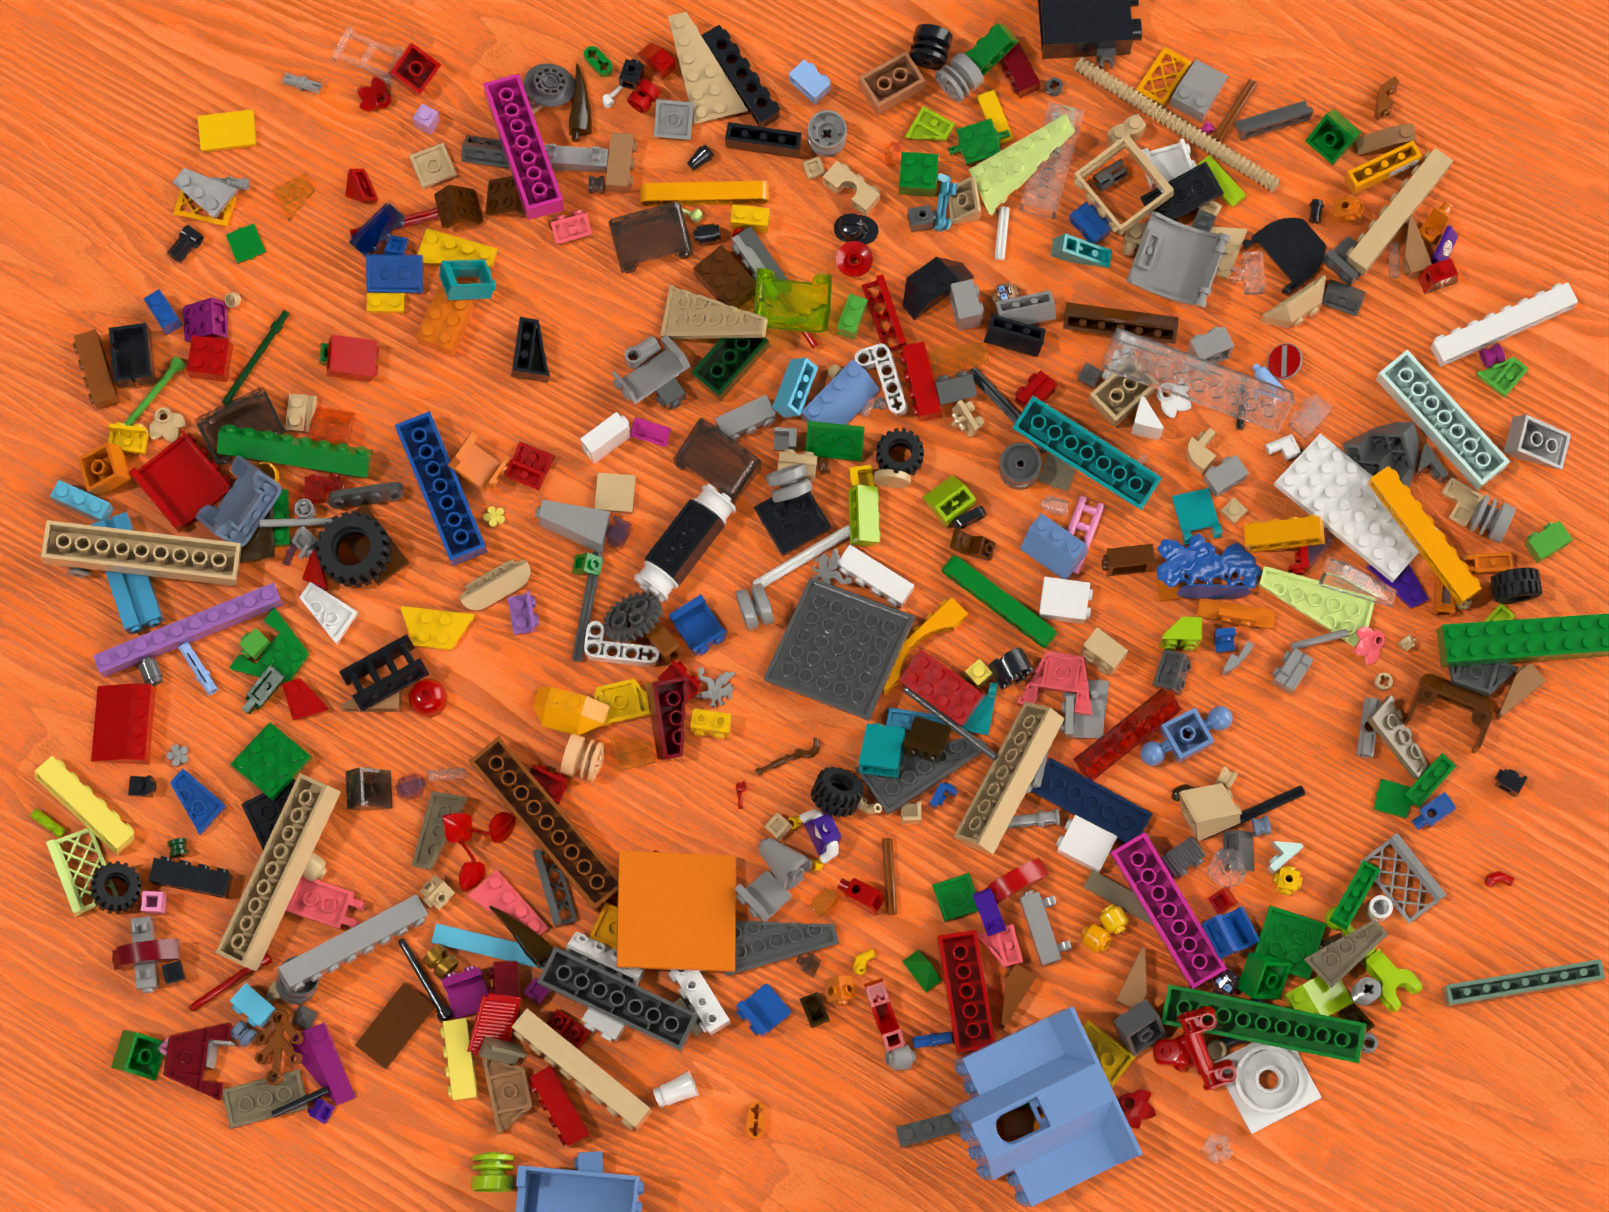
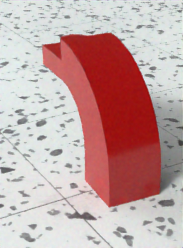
M1037 858L1006 873L990 883L982 891L991 888L998 905L1018 891L1036 884L1048 876L1049 873L1040 858Z
M883 978L864 984L867 999L886 1051L906 1046Z

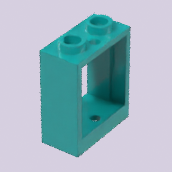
M485 259L441 262L439 277L448 300L491 299L492 293L496 289V283L491 277V269L487 266ZM479 277L481 283L457 284L456 278Z

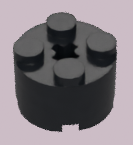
M1020 647L1003 654L1002 658L999 660L996 658L988 665L1001 690L1010 687L1013 682H1016V684L1021 683L1026 679V676L1034 672L1025 652Z

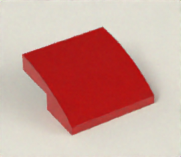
M519 441L504 477L540 490L555 455Z

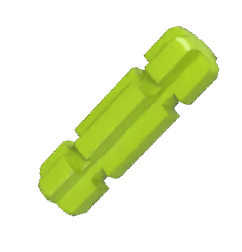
M35 809L30 815L32 819L38 821L39 824L53 832L58 838H61L66 831L45 814L43 815L38 809Z

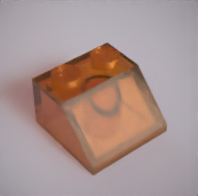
M317 407L311 419L308 438L315 441L326 440L333 444L345 443L349 446L355 412Z

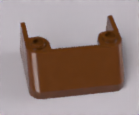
M1434 674L1423 675L1403 721L1404 725L1406 726L1411 720L1417 703L1428 706L1433 704L1436 698L1453 704L1472 712V723L1480 728L1471 752L1475 754L1481 748L1492 719L1494 708L1492 699L1456 686L1451 681Z

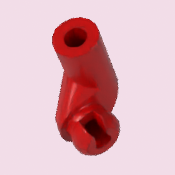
M1495 871L1486 876L1484 883L1490 888L1494 887V884L1498 882L1511 886L1514 878L1501 871Z

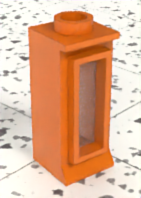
M1436 575L1433 615L1444 612L1448 613V617H1452L1455 614L1456 601Z

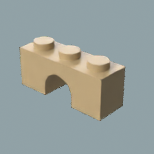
M836 161L823 176V184L836 194L846 187L854 189L856 194L851 199V206L864 216H867L880 201L879 190L875 186H869L865 183L864 178L859 174L855 175L845 163L841 164Z

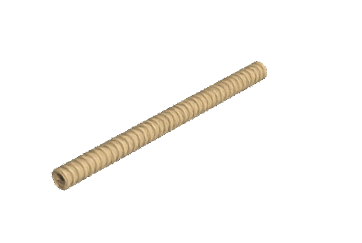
M1084 57L1077 61L1074 67L1075 72L1079 71L1080 75L1084 74L1085 78L1089 77L1090 81L1093 80V83H1098V86H1103L1105 90L1108 89L1109 93L1113 92L1114 96L1118 95L1119 99L1123 98L1124 102L1127 101V104H1132V107H1137L1139 111L1142 110L1143 114L1147 113L1148 117L1152 116L1153 120L1157 119L1158 123L1161 122L1163 126H1167L1166 128H1171L1173 132L1176 131L1177 135L1181 134L1182 138L1186 137L1187 141L1191 140L1192 144L1195 143L1197 147L1200 146L1202 150L1205 149L1207 153L1210 152L1211 156L1215 155L1216 159L1220 158L1221 162L1225 161L1226 165L1229 164L1231 168L1234 167L1236 171L1239 170L1241 174L1244 173L1245 177L1249 176L1250 180L1254 179L1255 183L1259 182L1260 186L1264 185L1265 189H1270L1271 193L1278 187L1280 178H1275L1276 175H1270L1271 172H1266V169H1261L1259 165L1256 166L1255 162L1251 163L1250 159L1246 160L1245 156L1241 157L1240 153L1236 154L1235 150L1232 151L1230 147L1227 148L1225 144L1222 145L1220 141L1217 142L1216 138L1212 139L1211 135L1207 136L1206 132L1202 133L1201 129L1197 130L1196 126L1193 127L1191 123L1188 124L1186 120L1183 121L1182 117L1178 118L1177 114L1173 115L1172 111L1168 112L1167 108L1163 109L1162 105H1158L1152 99L1149 100L1147 96L1144 97L1143 93L1139 94L1138 90L1134 91L1133 87L1129 88L1128 84H1123V81H1119L1113 75L1110 76L1109 72L1105 73L1104 69L1100 70L1099 66L1095 67L1094 63L1090 64V61L1085 60Z

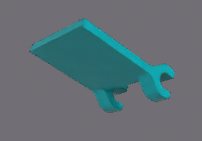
M1209 488L1172 496L1184 546L1189 545V539L1192 537L1191 532L1211 528L1214 539L1222 537V528L1218 522Z
M990 682L989 692L986 693V696L966 724L961 726L966 731L989 735L997 683Z

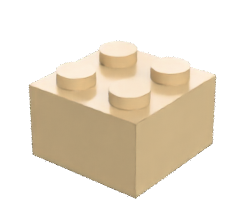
M1097 627L1083 644L1080 654L1084 656L1087 663L1095 664L1100 673L1105 676L1108 674L1111 677L1125 660L1128 650Z

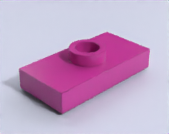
M635 417L630 436L666 447L671 428Z

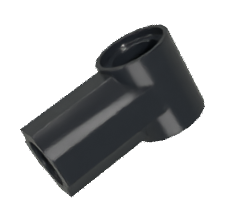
M186 225L181 230L179 239L167 252L168 255L181 264L192 249L200 246L204 235L190 225Z

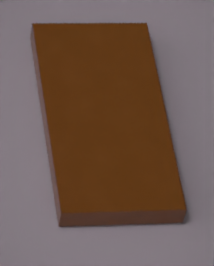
M365 504L355 510L361 515L365 513L371 518L376 519ZM352 534L344 539L359 561L362 562L370 551V540L364 534ZM392 539L390 542L392 553H389L392 559L390 563H386L388 569L385 573L382 571L379 574L381 578L377 581L374 579L378 586L409 565L408 560Z
M404 982L355 1046L387 1070L431 1014L435 1006Z

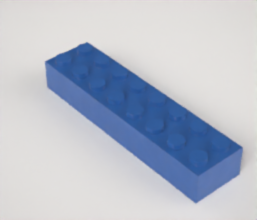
M428 411L396 424L395 428L452 566L487 553V548L457 475L448 466L450 458L431 412Z

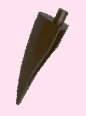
M576 64L575 93L569 117V135H572L573 142H578L579 136L592 133L588 92L578 64Z
M489 906V909L514 936L525 955L538 968L541 966L544 968L554 948L521 921L493 906Z

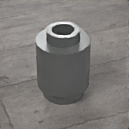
M151 657L142 659L138 668L144 683L152 684L153 686L162 683L163 675L156 659H151Z

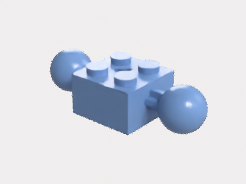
M1216 706L1210 710L1208 718L1202 720L1197 709L1193 708L1164 723L1159 731L1165 741L1161 743L1155 741L1145 743L1140 750L1142 761L1149 766L1159 765L1164 760L1165 753L1171 751L1177 763H1180L1209 748L1214 743L1209 730L1214 728L1221 731L1230 727L1233 721L1232 713L1227 707ZM1184 732L1186 735H1191L1189 739L1183 737Z

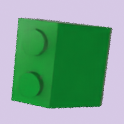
M1333 109L1325 114L1305 142L1334 165L1350 149L1362 132Z
M1249 952L1237 989L1251 998L1280 1000L1292 963L1265 953Z
M123 1030L111 1068L156 1081L164 1056L158 1048L164 1041L137 1032Z

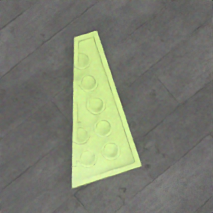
M1066 114L969 169L971 176L976 178L977 189L991 216L995 209L1001 203H1004L1008 199L1007 197L1037 170V166L1043 160L1046 161L1050 157L1049 154L1056 147H1060L1075 132Z
M1266 566L1263 568L1259 583L1261 588L1328 631L1335 632L1347 629L1349 636L1341 639L1353 647L1360 640L1356 630L1361 627H1369L1376 599L1374 595Z

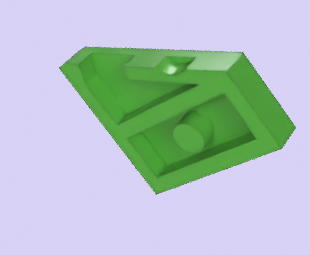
M1512 357L1503 363H1498L1484 371H1479L1476 377L1505 398L1529 368L1515 357Z

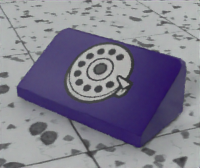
M1447 226L1431 260L1432 264L1449 258L1458 239L1452 226Z

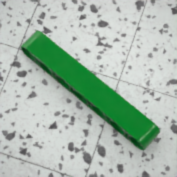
M952 555L941 568V571L948 578L1040 647L1046 649L1058 634L1053 627L958 556Z

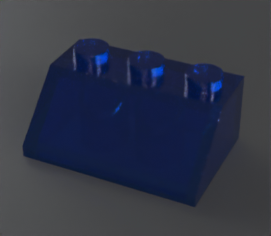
M388 200L349 238V243L364 256L368 253L373 254L379 248L377 244L381 240L383 242L388 240L392 235L390 232L395 227L399 229L405 223L403 219L406 218V215L391 200Z

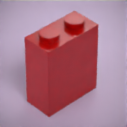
M332 335L328 341L326 376L371 382L378 373V365H375L376 358L379 356L377 341Z

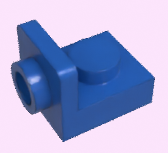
M390 235L384 254L404 255L408 246V238Z
M1235 627L1215 630L1213 637L1216 653L1235 650Z
M940 782L929 806L936 810L938 805L942 806L947 797L944 793L955 798L958 791L955 790L953 785L947 782L945 784Z

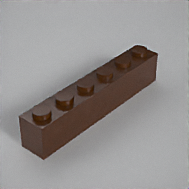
M1066 302L1063 329L1175 344L1178 331V317Z

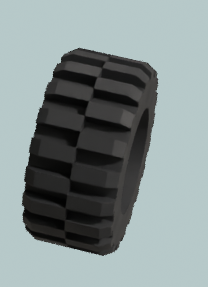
M352 511L351 515L348 512L341 513L342 517H332L333 522L330 524L326 522L323 526L325 528L324 532H319L318 537L320 541H316L315 546L318 549L316 557L320 561L319 565L325 573L338 584L342 583L346 587L353 585L355 588L361 587L363 583L368 586L372 584V579L377 581L381 578L379 574L382 571L385 573L388 569L386 563H390L392 559L389 553H392L391 539L381 524L368 514L363 513L361 515L357 511ZM352 534H364L370 540V551L367 557L356 565H344L338 559V549L342 541Z

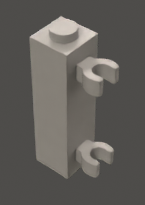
M550 143L544 145L552 170L607 173L609 149H602L597 146H592V148L556 146V144Z
M1031 890L1023 893V897H1020L1019 902L1041 967L1060 962V952L1068 951L1072 947L1069 940L1056 944L1045 908L1056 905L1055 896L1041 899L1039 892L1034 893Z
M148 916L130 919L132 943L155 940L153 918ZM158 963L134 966L137 990L142 991L143 994L154 993V989H160Z

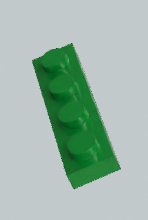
M1363 860L1330 917V922L1347 930L1381 869Z

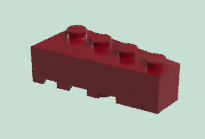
M689 676L645 683L657 759L665 760L683 756L686 690Z

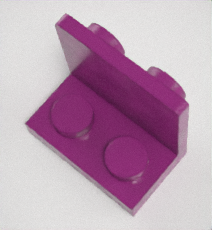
M211 297L183 307L184 338L186 342L192 341V335L212 336L220 339L228 338L227 305L224 301Z

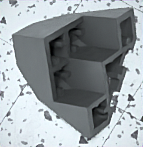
M1395 422L1378 426L1343 443L1346 455L1372 476L1390 466L1391 469L1396 470L1402 484L1410 487L1418 462L1419 438L1414 422Z

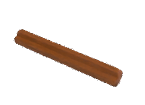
M1249 79L1213 136V139L1216 138L1217 142L1223 141L1256 89V81Z
M892 838L882 839L886 910L887 915L897 914L893 842Z

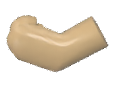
M862 797L857 809L867 814H875L882 811V806L879 803L869 805L867 804V799Z

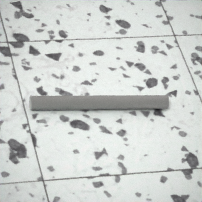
M331 518L259 520V527L324 526L326 522L330 524L333 520Z

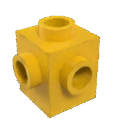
M1291 866L1280 868L1278 873L1275 872L1273 878L1275 891L1288 896L1294 894L1297 889L1301 888L1302 878L1299 877L1300 872ZM1285 878H1292V882H1287Z

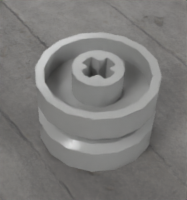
M805 463L791 465L765 476L768 486H779L771 491L773 502L793 499L813 489L810 479H800L808 473Z
M761 583L751 586L752 598H750L748 591L744 588L735 591L748 631L758 628V615L763 625L766 626L774 623L771 604Z

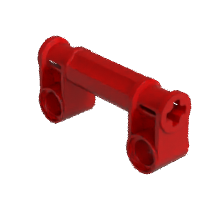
M1204 1006L1180 1014L1177 1020L1181 1023L1184 1030L1183 1036L1197 1073L1201 1075L1203 1080V1089L1212 1090L1235 1081L1237 1070L1234 1061L1224 1059L1212 1063L1201 1032L1211 1030L1216 1026V1011L1210 1006ZM1206 1015L1213 1017L1209 1021L1203 1019ZM1228 1068L1233 1070L1229 1074L1223 1072L1225 1069Z

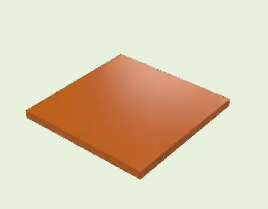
M619 851L616 968L735 972L736 891L734 888L736 887V855Z

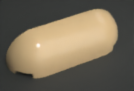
M524 559L519 562L509 560L473 580L465 586L466 590L460 595L461 602L468 609L481 610L520 589L527 583L530 577L531 570L528 562Z

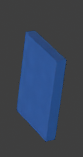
M366 254L367 292L423 293V255Z

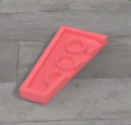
M497 870L467 895L490 912L492 911L489 909V906H493L509 914L540 936L549 929Z

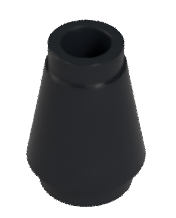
M704 144L702 147L699 146L687 164L695 171L711 161L714 154Z

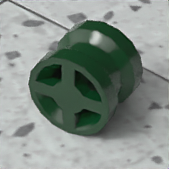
M186 838L172 839L167 842L168 847H170V858L189 855V850L186 849Z

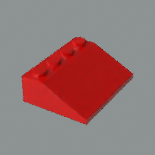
M130 683L98 686L91 762L149 765L156 689L152 684Z

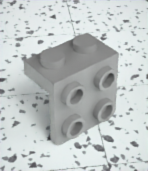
M1066 696L1065 701H1062L1061 712L1065 713V720L1061 725V732H1065L1064 738L1101 739L1104 732V702L1102 700H1091L1092 716L1074 713L1076 701L1074 696Z
M769 871L762 873L746 889L741 884L734 888L737 893V900L742 905L746 904L750 908L748 911L754 918L759 917L763 923L791 899V894L788 890H785Z

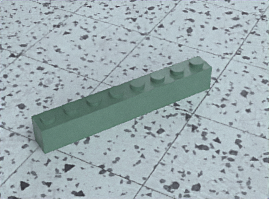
M1598 959L1449 984L1442 987L1445 1007H1452L1600 982L1605 979L1602 961Z

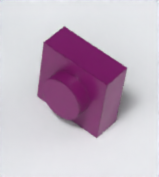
M535 977L524 991V994L540 1005L550 990L539 986L537 983L538 978Z

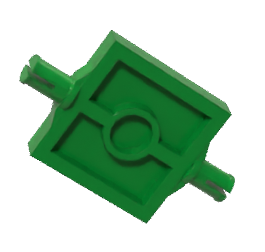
M987 119L956 129L958 145L948 148L950 155L961 152L968 166L984 161L1000 152V139L1010 137L1008 129L997 132L992 119Z

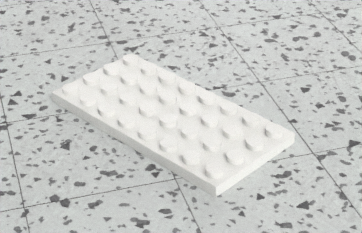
M1320 433L1278 478L1274 486L1309 515L1320 516L1326 529L1388 580L1393 582L1419 551L1367 484L1373 476Z

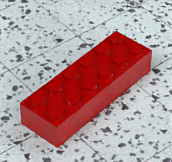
M977 930L937 936L956 1056L969 1054L995 1041Z

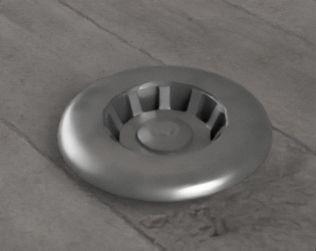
M545 63L536 65L527 72L524 78V88L527 95L534 102L547 107H557L567 103L572 98L575 92V82L571 74L563 67Z

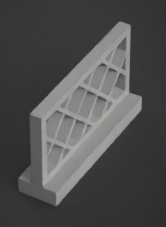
M1398 833L1363 859L1366 862L1371 858L1380 859L1379 869L1382 866V859L1394 861L1393 872L1380 870L1375 882L1408 924L1446 896L1443 889ZM1389 844L1395 849L1394 858L1383 857V849ZM1381 851L1380 856H1375L1377 853ZM1397 853L1402 859H1397ZM1396 861L1406 863L1407 874L1395 872ZM1409 868L1414 873V875L1409 874ZM1381 873L1392 874L1391 886L1383 885L1380 882ZM1395 875L1406 876L1405 887L1393 886ZM1408 877L1418 878L1420 881L1419 889L1407 888ZM1422 885L1426 888V890H1421ZM1393 888L1405 890L1404 901H1398L1392 897ZM1407 890L1419 892L1417 903L1406 902ZM1421 892L1430 893L1434 900L1429 904H1421ZM1398 903L1403 904V909L1399 906ZM1405 904L1417 905L1416 914L1411 918L1404 912ZM1419 906H1425L1419 911Z

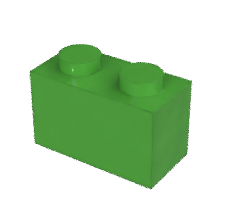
M849 294L837 326L838 335L855 340L867 308V299Z
M1552 521L1543 527L1544 530L1539 534L1536 531L1527 537L1528 541L1525 543V547L1537 564L1569 545L1573 540L1560 521L1555 524Z

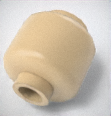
M312 853L302 876L309 881H315L317 878L321 880L327 871L324 868L326 861L317 854Z

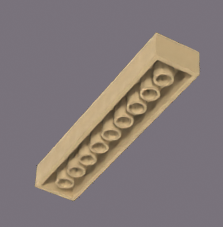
M47 520L41 559L43 564L236 586L241 556V543Z
M299 773L215 953L254 971L258 970L341 793L340 791Z

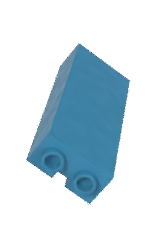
M127 512L113 516L112 519L106 521L102 520L90 524L91 526L134 531ZM105 571L123 627L127 633L136 634L145 627H156L160 625V622L164 621L150 576Z

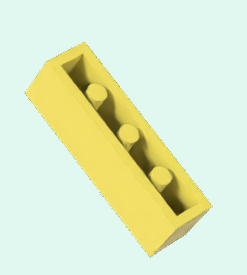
M467 1018L443 1021V1027H440L442 1039L445 1038L446 1046L443 1047L444 1058H448V1066H445L446 1077L450 1078L451 1086H448L449 1098L453 1097L454 1102L478 1099L472 1052L467 1051L471 1038L469 1021Z

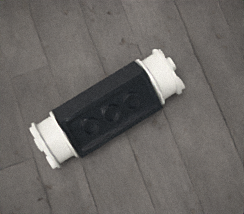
M710 484L703 485L701 487L703 491L700 495L686 503L644 558L645 566L639 574H634V580L640 585L639 588L647 594L649 592L654 594L661 603L668 601L667 596L672 589L680 586L727 524L725 520L728 516L736 512L735 505L730 502L731 498L725 493H718Z

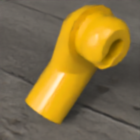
M872 948L855 957L853 970L856 974L863 975L866 972L867 961L876 957Z

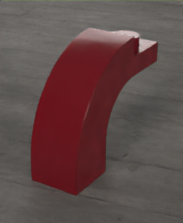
M179 939L135 942L116 947L117 950L112 951L114 970H123L146 963H169L180 959Z

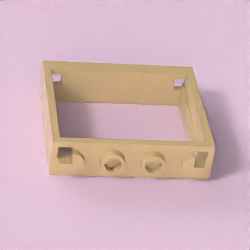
M1128 134L1074 173L1075 186L1086 193L1085 197L1088 202L1095 204L1098 208L1096 209L1098 214L1102 218H1106L1109 221L1108 225L1113 232L1117 231L1119 235H1122L1174 195V189ZM1125 148L1162 194L1121 225L1084 181V178Z

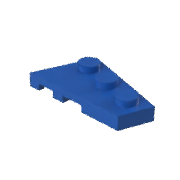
M183 768L170 782L201 836L227 806Z

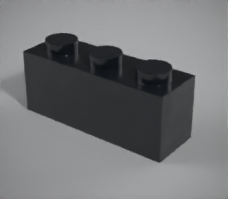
M991 314L983 342L1038 357L1044 343L1046 329Z

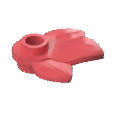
M1361 627L1356 630L1360 640L1354 647L1353 653L1365 656L1366 665H1370L1378 659L1380 648L1385 643V636L1379 630Z

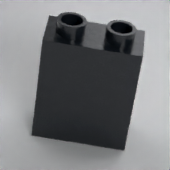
M1038 0L1042 59L1096 56L1097 49L1116 48V55H1130L1133 41H1141L1142 39L1141 19H1132L1131 7H1138L1139 0Z

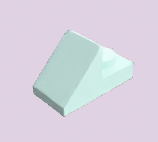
M1273 841L1271 845L1281 856L1279 857L1278 854L1269 861L1271 865L1267 869L1273 875L1304 846L1301 843Z

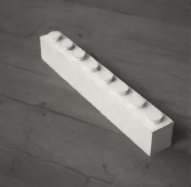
M1558 283L1547 292L1543 290L1536 293L1534 298L1529 300L1524 298L1518 302V305L1504 307L1500 313H1490L1484 317V320L1479 322L1474 320L1467 325L1468 327L1463 329L1459 327L1452 330L1450 335L1436 337L1430 348L1440 367L1569 311L1575 308L1578 300L1569 283L1563 285Z

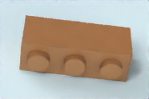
M611 132L605 183L606 191L629 193V187H633L631 169H635L633 152H637V141H634V134Z

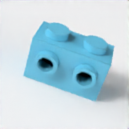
M247 983L230 1000L234 1004L231 1008L240 1015L242 1013L247 1015L246 1021L253 1027L258 1025L263 1028L271 1019L272 1013L277 1010Z

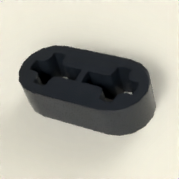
M979 506L955 518L951 523L954 529L962 530L985 518L987 513L983 506Z

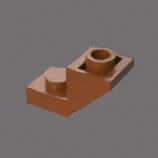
M1395 76L1382 84L1378 90L1374 115L1376 120L1380 117L1385 118L1392 112L1391 109L1394 102L1390 99V96L1397 91L1399 80Z

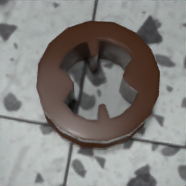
M828 457L824 459L818 458L820 474L823 475L824 472L829 474Z

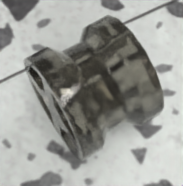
M589 176V194L594 192L604 194V176L599 178Z

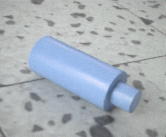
M1256 363L1252 367L1256 372L1254 376L1274 398L1285 389L1265 366L1261 368Z

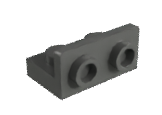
M1164 649L1152 685L1180 695L1181 690L1185 687L1187 672L1191 669V659L1184 653Z

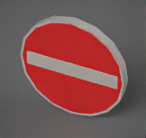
M1283 343L1276 346L1268 356V371L1277 379L1286 380L1292 378L1302 366V353L1298 347L1291 343Z

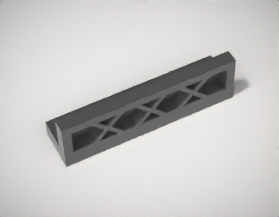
M1302 101L1236 121L1235 127L1240 141L1311 120L1313 109L1312 107H1307L1306 101Z
M466 135L462 144V162L509 168L499 139Z
M540 848L533 850L555 928L578 921L565 876L559 869L554 868V863L550 866L544 862L542 855H545L543 850H540ZM552 870L560 873L561 878L557 884L549 880ZM557 889L564 891L566 894L562 903L554 898ZM563 907L571 911L572 918L561 921L559 914Z

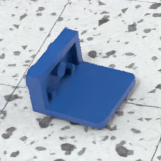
M764 984L744 1002L740 1001L736 1005L738 1016L743 1021L746 1019L750 1023L749 1029L755 1036L759 1034L761 1038L791 1013L790 1009L769 984Z

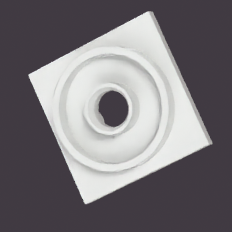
M1253 1042L1216 1061L1230 1059L1236 1064L1237 1078L1232 1083L1225 1084V1087L1251 1134L1322 1098L1297 1051ZM1228 1068L1225 1069L1223 1072L1229 1074L1233 1070ZM1271 1070L1277 1075L1278 1083L1275 1088L1265 1089L1260 1085L1259 1075L1262 1071Z

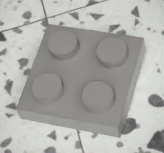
M656 99L654 137L691 140L694 102Z

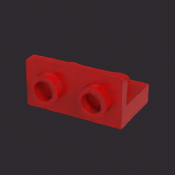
M673 660L671 665L658 677V680L689 676L686 690L687 704L701 691V686L699 685L701 682L695 675L690 676L686 672L687 668L680 661L677 663Z
M541 764L538 766L532 765V776L555 803L560 804L569 785L566 776L559 772L553 774L549 772L548 767Z

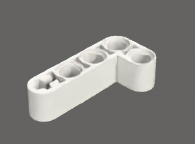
M877 344L857 351L855 362L864 370L877 367L890 411L897 417L905 415L908 406L889 348L885 344ZM886 350L885 357L879 358V351ZM868 356L869 359L866 363H860L861 357ZM885 368H892V372L889 375H883ZM892 385H896V392L889 393V387ZM894 399H897L900 403V410H896L897 405Z
M598 621L588 624L584 651L589 660L643 667H654L659 663V653L655 647L604 641L605 631L603 630V625ZM594 628L601 630L598 635H592L591 631ZM595 646L598 648V652L595 654L588 652L590 647ZM610 649L618 651L615 656H609L607 652ZM629 651L637 653L634 658H628L626 655ZM640 652L643 654L642 660H640ZM652 653L654 657L648 660V656Z

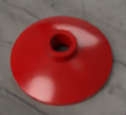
M847 242L836 253V265L840 272L846 276H863L872 267V252L867 245L861 242ZM856 259L858 262L852 264L851 260Z

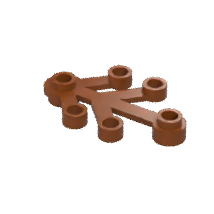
M282 1008L272 1013L271 1023L256 1037L259 1044L266 1045L261 1052L256 1053V1063L266 1064L268 1055L274 1050L272 1069L265 1076L266 1082L273 1086L280 1085L284 1079L280 1071L282 1050L289 1057L290 1063L298 1065L302 1061V1055L295 1052L284 1038V1030L289 1034L293 1044H302L304 1036L302 1033L296 1032L289 1023V1012ZM276 1030L275 1037L270 1041V1035Z

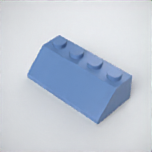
M852 359L802 410L801 419L806 424H808V421L847 425L880 389L867 371Z

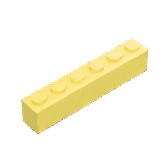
M51 756L35 770V779L116 855L134 841V829L128 823L124 824L114 810L110 811L103 799L100 797L97 799L89 786L80 783L78 776L74 772L70 773L60 759L56 760Z

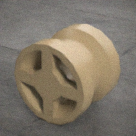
M1224 766L1216 783H1223L1226 789H1230L1238 773L1235 771L1231 772Z

